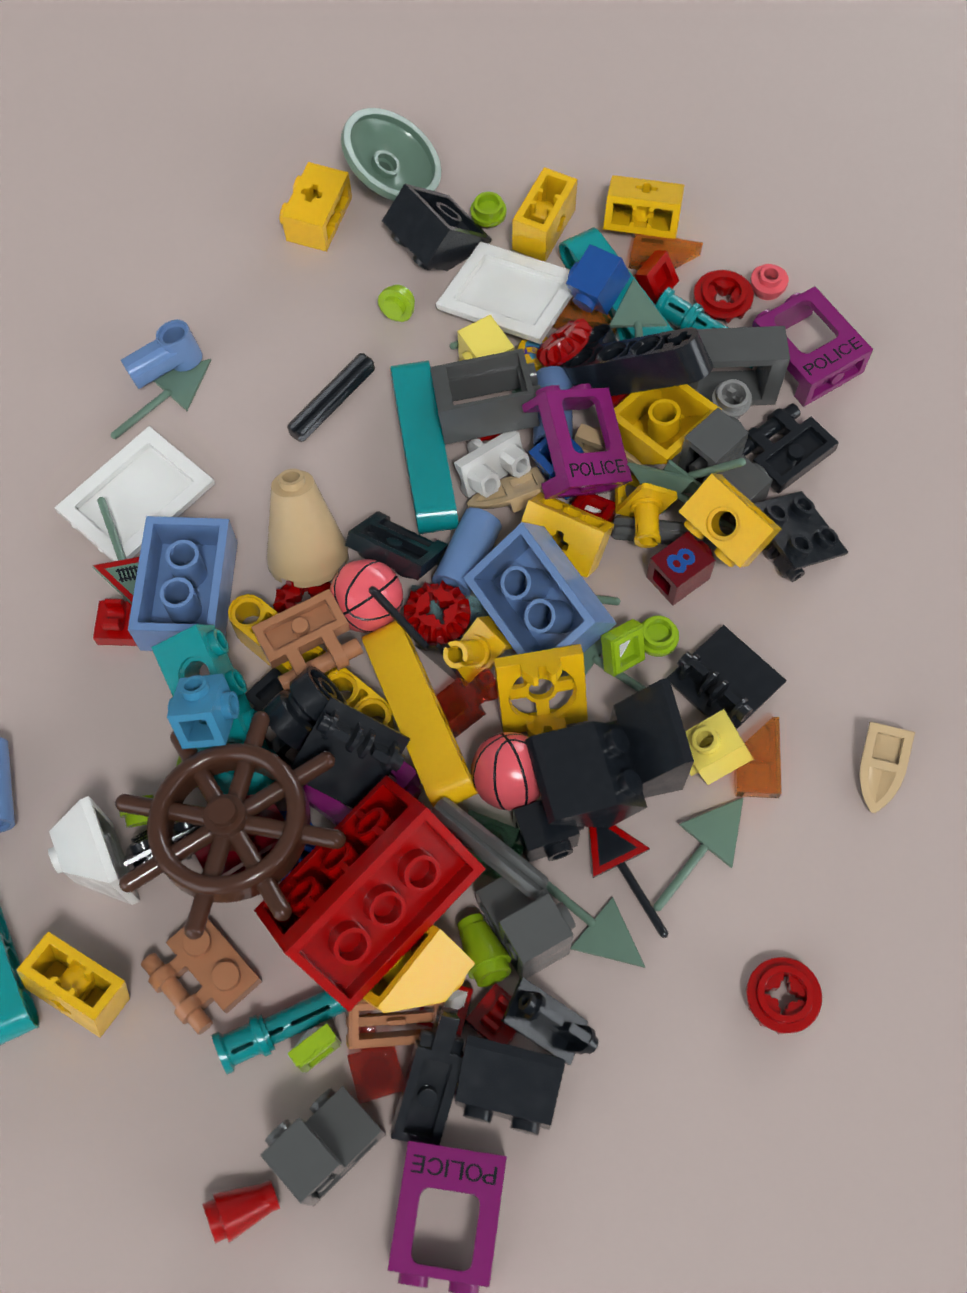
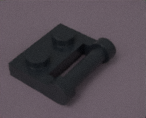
M377 511L348 532L345 546L357 551L361 557L382 562L394 569L398 575L405 578H413L417 581L434 566L439 565L449 545L439 539L435 542L391 522L390 516L380 511Z

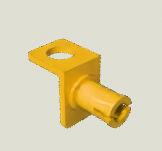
M631 475V482L615 489L616 514L635 517L634 544L642 548L656 547L658 543H661L659 515L678 499L677 491L649 483L641 484L636 476ZM632 485L637 487L627 497L625 492L626 486Z
M490 616L477 617L460 641L454 640L449 642L448 645L450 647H445L443 650L445 663L449 667L457 669L471 686H478L494 666V658L501 657L505 650L513 649L505 636L497 629L498 626Z

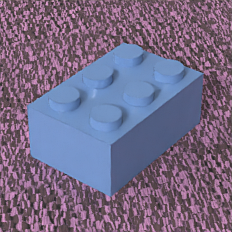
M146 516L128 631L140 651H152L151 647L195 624L215 625V628L220 630L226 637L228 609L230 606L238 544L229 519Z
M521 522L463 577L517 654L581 644L584 653L601 638V635L617 624L544 526Z

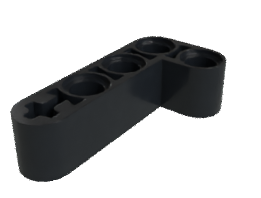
M608 324L593 327L585 347L573 358L563 363L574 386L591 384V388H609L611 396L694 383L706 377L714 366L696 328H683L618 341L611 326Z

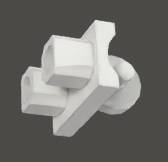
M518 431L502 433L486 444L478 438L472 439L467 443L469 454L454 462L461 479V491L468 498L476 493L487 498L498 491L502 477L510 473L512 476L520 478L531 470L529 456L522 448Z

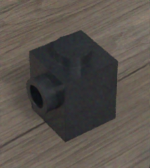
M542 800L513 809V825L528 862L547 857L548 861L559 860L573 853V847L578 846L579 831L583 830L584 827L548 824Z

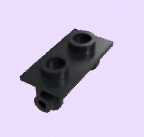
M520 977L501 1022L553 1056L566 1059L565 1064L571 1065L575 1054H591L597 1049L599 1040L596 1037L595 1030L587 1025V1020L524 977Z

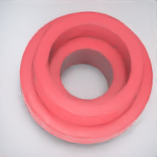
M774 264L758 266L752 272L750 279L754 294L763 300L778 298L785 292L789 282L786 271Z

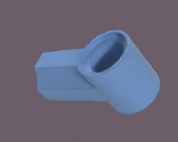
M177 319L168 321L160 326L154 341L121 359V362L137 388L140 389L173 369L183 372L195 368L202 360L203 354L188 324L183 320Z

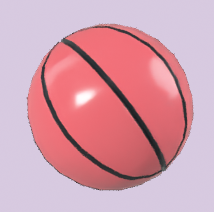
M372 559L352 561L344 565L333 578L330 591L347 619L350 630L361 633L373 632L394 620L369 593L371 586H375L400 612L403 602L402 584L396 573L386 564Z
M502 732L486 739L475 752L471 764V778L475 788L478 790L479 796L486 803L500 810L511 811L534 803L541 796L525 741L529 737L518 732Z

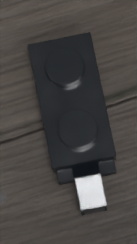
M439 1005L432 1025V1031L421 1029L419 1039L415 1041L391 1126V1139L440 1146L464 1056V1039L456 1037L460 1023L457 1009Z

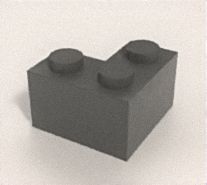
M719 408L713 411L684 437L678 466L687 473L738 458H744L746 460L744 466L715 474L723 475L753 503L766 500L773 481L761 465L752 463L742 455L749 432L744 429V426L738 419L728 416ZM709 475L697 478L696 480L703 484ZM725 512L721 518L736 527L735 517L730 512Z
M501 877L476 891V902L494 934L511 956V964L519 978L524 977L527 979L570 953L574 936L571 929L576 927L574 919L563 902L555 904L547 888L544 889L538 898L532 900L504 877Z
M343 1086L336 1093L332 1088L324 1092L310 1107L313 1115L306 1122L298 1118L292 1124L287 1119L278 1125L265 1139L269 1147L260 1156L301 1204L314 1207L386 1135Z

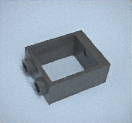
M785 326L697 329L714 365L713 368L758 367L757 370L710 372L703 379L688 384L690 387L713 402L712 394L714 389L726 380L736 379L745 383L752 395L751 406L776 404L790 361Z
M523 348L430 367L445 445L539 426L538 413H524L522 408L524 403L536 397V391L541 388L540 384L538 385L534 362L527 364ZM520 388L518 393L458 405L453 403V401Z

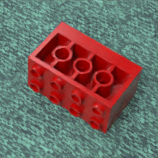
M387 775L334 828L345 834V845L340 849L316 846L279 884L280 889L292 907L290 918L286 921L275 919L264 900L254 909V912L284 954L348 1012L366 996L486 869L424 804Z

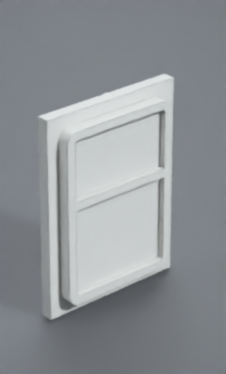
M480 242L437 301L436 307L438 310L473 322L491 315L503 332L541 344L573 297L566 285L570 270Z
M148 426L54 508L74 529H77L91 541L100 552H103L112 561H118L97 502L99 497L105 498L126 559H130L141 551L146 516L179 517L207 492L215 482L214 479L188 459L183 452H180Z

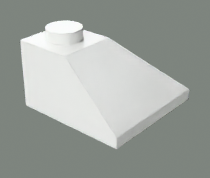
M89 796L80 799L49 831L54 847L48 849V854L54 869L58 874L63 872L76 884L130 905L141 902L137 890L126 893L119 887L120 878L130 870L128 865L125 866L123 863L125 856L113 822Z

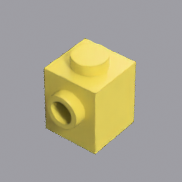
M491 315L457 331L460 361L514 350L513 344Z
M724 709L685 731L694 759L689 774L693 776L699 773L707 785L754 760Z

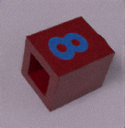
M688 531L650 558L646 577L673 606L710 579L716 560L709 546L701 540L697 541Z

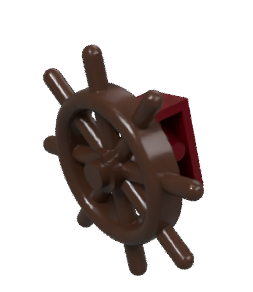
M258 711L253 715L244 744L229 743L222 746L209 747L202 751H198L197 748L182 749L174 731H172L170 740L183 762L175 767L164 779L154 798L121 794L115 800V806L120 812L148 817L147 836L153 855L152 858L120 878V889L126 893H131L164 873L175 886L194 897L184 928L185 935L192 940L199 939L203 935L213 902H238L261 894L275 919L278 921L288 920L292 914V907L277 883L295 866L306 844L340 849L346 843V836L342 831L310 825L309 801L302 787L331 769L335 764L334 755L330 752H322L292 770L276 754L262 748L270 724V717L264 711ZM228 771H235L228 794H224L214 776ZM254 772L265 775L274 781L254 795L247 796ZM198 787L207 805L206 807L183 804V802ZM284 797L287 804L286 821L275 805L276 802ZM175 821L202 826L174 844L172 837ZM195 854L203 868L202 874L189 869L181 862Z

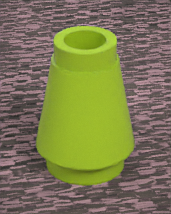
M476 913L459 921L457 927L460 931L463 951L475 962V965L468 972V977L475 979L478 987H488L507 978L512 972L509 965L511 956L484 920L483 915Z

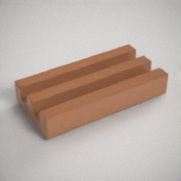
M362 999L346 1015V1025L348 1027L346 1045L348 1049L414 1045L415 1041L419 1039L421 1029L359 1033V1027L434 1022L438 1006H444V1002L427 1005L433 1006V1009L359 1014V1011L378 1010ZM426 1028L423 1030L432 1031V1028Z

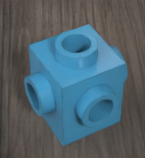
M194 675L180 678L174 696L168 702L167 718L182 749L227 744L233 720L239 715V700L237 694L234 691H230L224 675Z

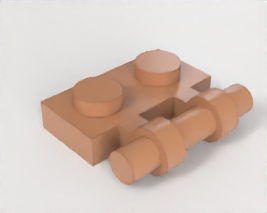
M330 589L251 627L272 669L287 661L291 665L292 670L277 677L285 691L290 690L289 683L308 666L316 667L323 673L335 667L339 671L350 665L349 660L363 654L362 647L357 638L342 645L338 641L337 636L349 631L350 627ZM324 644L328 652L305 663L301 654Z
M209 919L204 933L199 939H189L185 935L184 926L166 942L176 954V957L169 963L164 964L156 953L148 955L141 962V966L150 976L149 984L157 993L163 992L176 1007L174 1014L182 1024L189 1023L198 1035L204 1033L213 1024V1021L204 1011L212 1002L215 1001L227 1014L262 983L260 978ZM188 970L203 986L193 995H190L178 980Z

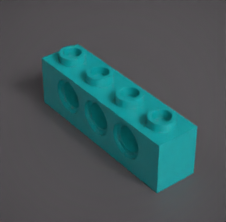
M195 624L151 647L172 696H174L179 679L200 675V668L203 664L208 667L209 675H224L230 691H234L239 700V715L233 720L227 744H244L252 717L257 711L251 708L245 695L247 686L243 676L237 669L233 668L227 655L229 645L223 633L216 629L215 625ZM264 739L262 748L267 749L268 751L276 754L275 751L269 748L266 740ZM201 747V748H197V750H198V751H202V750L207 749V748H209V747ZM228 771L214 776L224 794H228L235 771ZM254 772L247 796L254 795L274 781L265 775Z

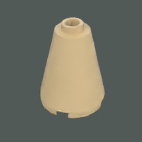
M287 469L275 477L271 483L267 542V565L269 572L275 580L281 583L282 579L293 581L294 587L298 588L319 586L333 580L344 562L345 564L348 563L349 555L348 547L345 546L346 541L312 475L299 469Z

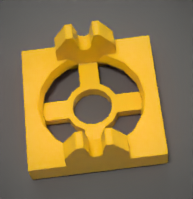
M581 644L494 658L503 732L520 733L527 731L528 737L566 728L567 724L588 721L584 653ZM562 670L569 674L568 676L560 677ZM522 676L524 682L514 685L515 681ZM540 679H546L552 683V687L546 693L533 694L529 691L531 685L539 686ZM573 689L572 695L565 705L560 708L550 709L549 700L554 698L557 692ZM526 697L535 703L536 712H521L512 704L511 700Z

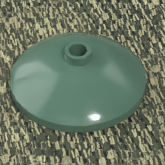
M380 108L361 109L349 117L341 133L342 151L353 173L367 188L392 201L395 200L404 184L432 191L436 190L441 180L440 159L430 140L416 125L399 114Z

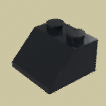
M409 184L403 185L382 219L383 223L392 231L391 237L400 245L407 247L414 254L413 260L426 270L434 268L448 271L468 259L480 242L490 244L492 238L449 195Z
M666 678L613 705L611 719L609 722H606L622 725L624 733L630 742V753L636 772L641 778L645 798L683 790L694 763L670 679Z
M591 721L533 735L525 740L548 824L610 828L647 808L643 794V784L636 772L630 753V742L624 733L622 725Z
M468 1035L455 1097L456 1106L464 1108L463 1116L466 1118L491 1123L492 1116L494 1115L512 1120L510 1129L538 1136L540 1128L550 1130L566 1059Z

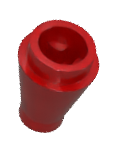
M271 1180L257 1185L213 1193L214 1199L202 1204L215 1244L225 1239H228L229 1243L267 1215L280 1209Z

